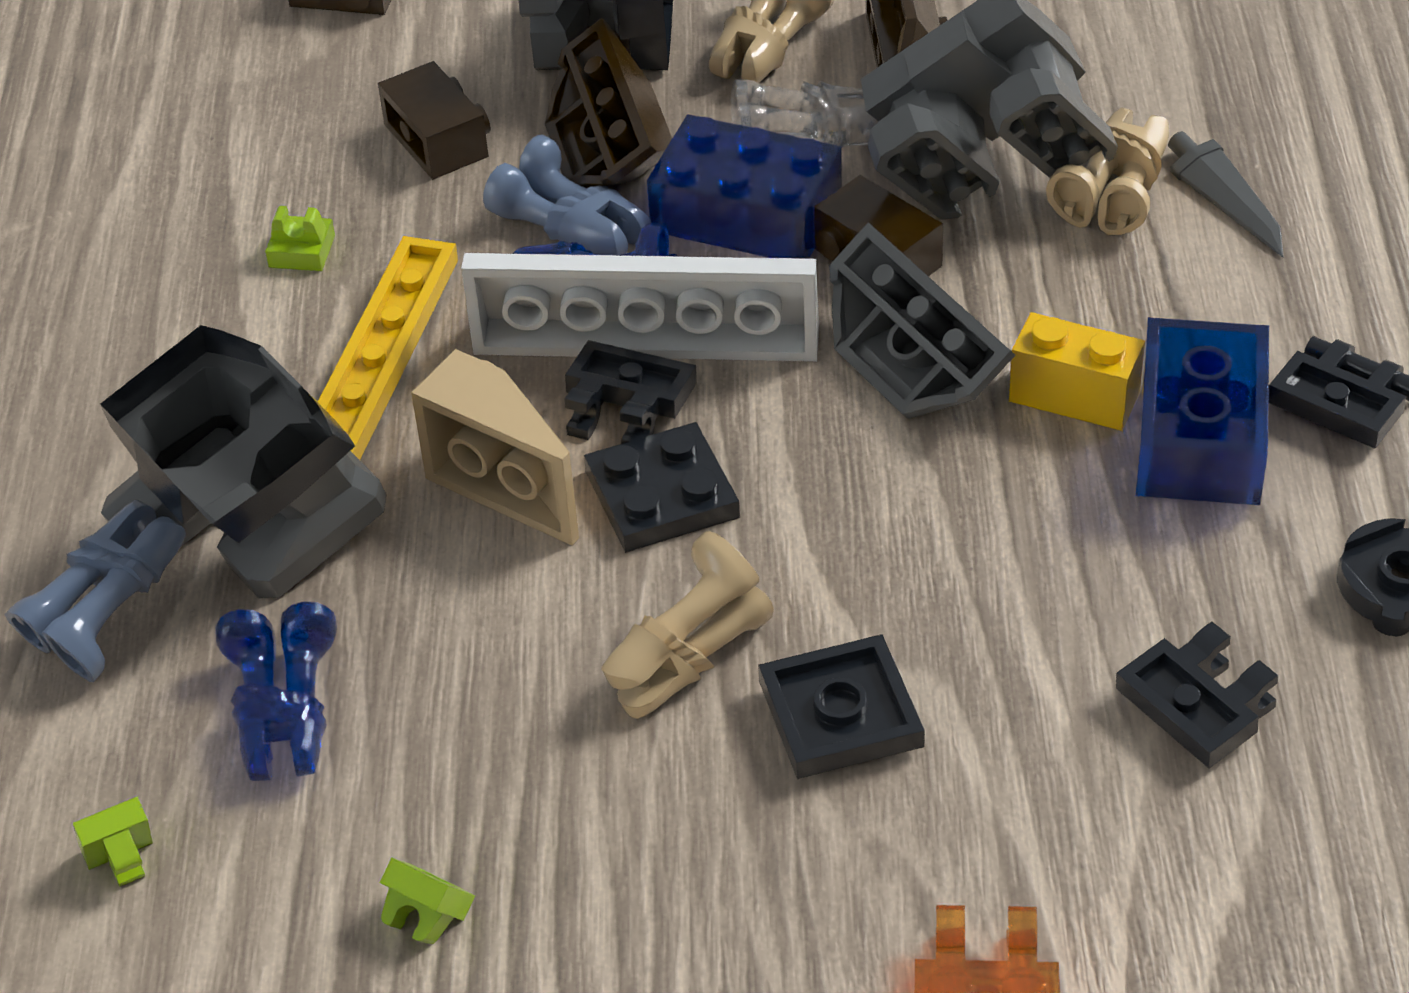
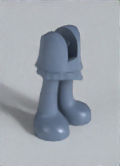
M539 134L533 137L525 146L520 158L519 169L513 165L503 163L497 166L490 174L483 192L485 209L502 218L525 220L543 226L550 240H559L566 247L581 248L596 255L623 256L628 250V243H638L651 229V220L648 215L635 204L622 197L615 189H608L607 186L600 185L584 188L560 173L562 158L559 146L554 140Z
M139 500L132 501L115 514L97 532L79 541L80 548L67 554L66 562L71 567L38 593L24 597L16 602L5 613L6 619L21 636L36 648L45 653H50L53 650L72 671L89 682H95L105 667L104 655L96 643L97 634L106 620L135 592L148 593L151 584L160 581L163 571L177 554L186 537L185 529L169 517L161 516L156 519L155 510L151 506ZM92 584L96 586L80 602H78L72 609H70L72 605L77 601V599Z

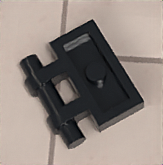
M1312 336L1305 347L1304 353L1297 351L1269 384L1267 402L1376 449L1403 414L1405 400L1409 401V375L1403 373V366L1387 359L1382 363H1378L1355 353L1353 345L1339 339L1330 343Z

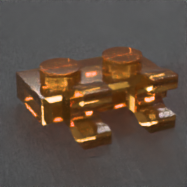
M936 905V959H915L914 993H1060L1059 962H1037V907L1008 906V929H1006L1007 961L965 960V905Z

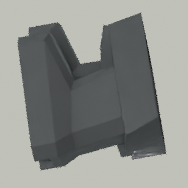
M977 0L861 78L866 112L878 121L870 130L868 149L876 171L941 220L961 217L962 214L957 202L964 200L982 186L989 197L996 194L1000 181L986 146V137L991 141L998 137L1003 138L1049 178L1058 168L1069 164L1081 165L1101 150L1104 158L1110 162L1114 159L1118 145L1110 126L1083 102L1077 81L1086 71L1070 37L1040 9L1027 0Z

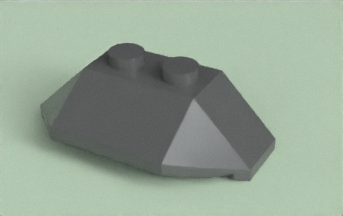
M870 223L865 225L829 265L830 282L833 284L832 319L834 349L908 419L975 400L1015 357V354Z

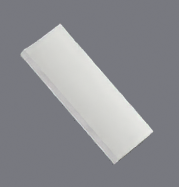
M464 253L461 270L474 355L577 357L586 342L591 340L668 359L817 362L820 322L816 259Z

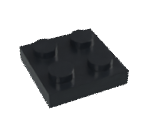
M697 422L584 455L585 472L625 553L740 518L739 499Z
M883 634L758 664L760 686L797 779L924 747L925 730Z

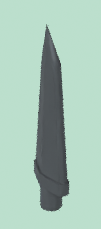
M1185 132L1175 133L1170 138L1168 147L1179 159L1170 166L1171 173L1283 257L1281 226L1224 154L1223 148L1214 139L1197 145Z

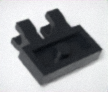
M588 340L565 374L566 393H568L564 399L565 408L574 410L573 416L566 426L567 435L589 440L597 427L603 402L623 406L620 411V421L629 423L621 438V444L652 435L658 415L674 419L678 415L697 384L696 365Z
M1213 621L1199 630L1181 648L1177 649L1164 638L1116 673V689L1209 769L1258 732L1259 718L1276 707V699L1267 691L1278 683V674L1260 660L1247 668L1227 688H1224L1214 680L1215 677L1229 668V660L1220 651L1230 645L1231 636Z

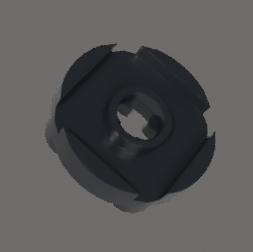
M1388 518L1365 524L1349 536L1345 543L1344 552L1339 560L1337 584L1347 603L1360 615L1372 620L1373 626L1377 631L1387 636L1398 637L1409 632V579L1393 575L1392 569L1396 568L1403 574L1409 573V528H1404L1406 519Z

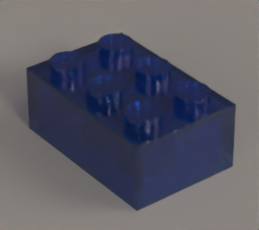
M687 114L646 180L649 218L651 220L650 232L767 258L809 259L815 249L814 206L842 188V146L819 142L810 138H800L766 131L762 128L718 121L710 117Z
M1148 317L1142 373L1135 496L1246 505L1261 504L1268 456L1269 325Z

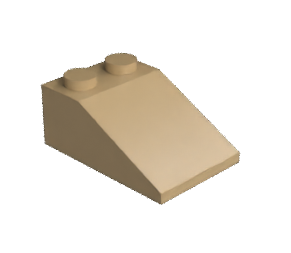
M455 349L411 392L425 478L573 546L579 539L570 452L505 370L496 367L487 360H480Z

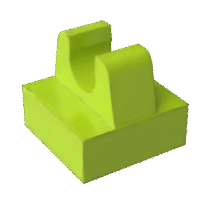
M279 206L272 221L271 238L265 250L268 267L323 271L335 237L333 220L322 218L318 209L308 207L305 217L289 216L287 206Z
M138 796L73 822L78 845L89 870L109 862L119 887L145 876L138 849L153 844L148 819Z
M391 857L379 882L389 887L381 914L382 922L390 927L401 930L409 913L417 909L420 920L412 938L431 945L439 939L453 918L464 921L476 896L420 867Z

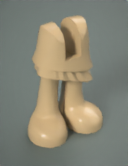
M751 0L749 8L747 6H736L732 15L724 22L723 32L711 52L709 60L710 72L721 78L729 79L744 58L741 73L742 82L746 85L756 86L772 70L782 66L785 51L789 45L788 40L803 26L817 20L833 5L834 0ZM779 16L775 23L771 24L770 21L773 18Z
M1121 107L1114 112L1106 121L1118 145L1114 159L1109 162L1104 158L1101 150L1090 158L1086 168L1074 164L1058 168L1050 177L1046 187L1047 200L1056 213L1069 224L1079 228L1087 227L1095 214L1099 201L1098 225L1101 231L1107 235H1122L1132 232L1141 226L1150 210V197L1146 190H1150L1152 184L1158 178L1157 176L1162 167L1161 158L1169 138V122L1166 118L1151 115L1144 127L1132 125V110ZM1111 174H1116L1118 177L1105 188Z
M706 531L702 533L693 543L691 557L702 575L696 586L682 600L655 619L644 615L642 623L632 626L625 639L615 648L602 665L601 669L608 683L613 688L619 689L617 693L618 701L632 718L639 719L648 715L685 686L701 680L700 672L714 668V665L707 656L716 652L741 633L762 627L773 617L774 608L771 600L762 590L755 586L760 581L754 568L734 546L714 532ZM706 619H708V620H707L704 624H702L694 633H692L691 635H689V636L686 638V636H687L690 632H692L697 626H699L702 622H704Z

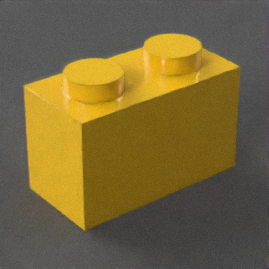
M1030 312L1012 348L1015 357L1011 360L1009 402L1123 431L1140 394L1145 340Z

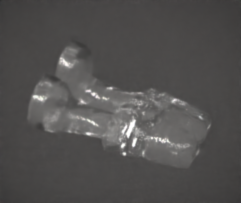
M734 79L732 83L731 117L733 131H736L738 166H751L758 162L764 142L776 137H806L818 140L819 144L825 147V149L831 146L835 149H840L847 146L868 145L870 130L878 122L866 112L862 88L841 87L819 81L817 86L803 81L800 91L765 85L748 79Z

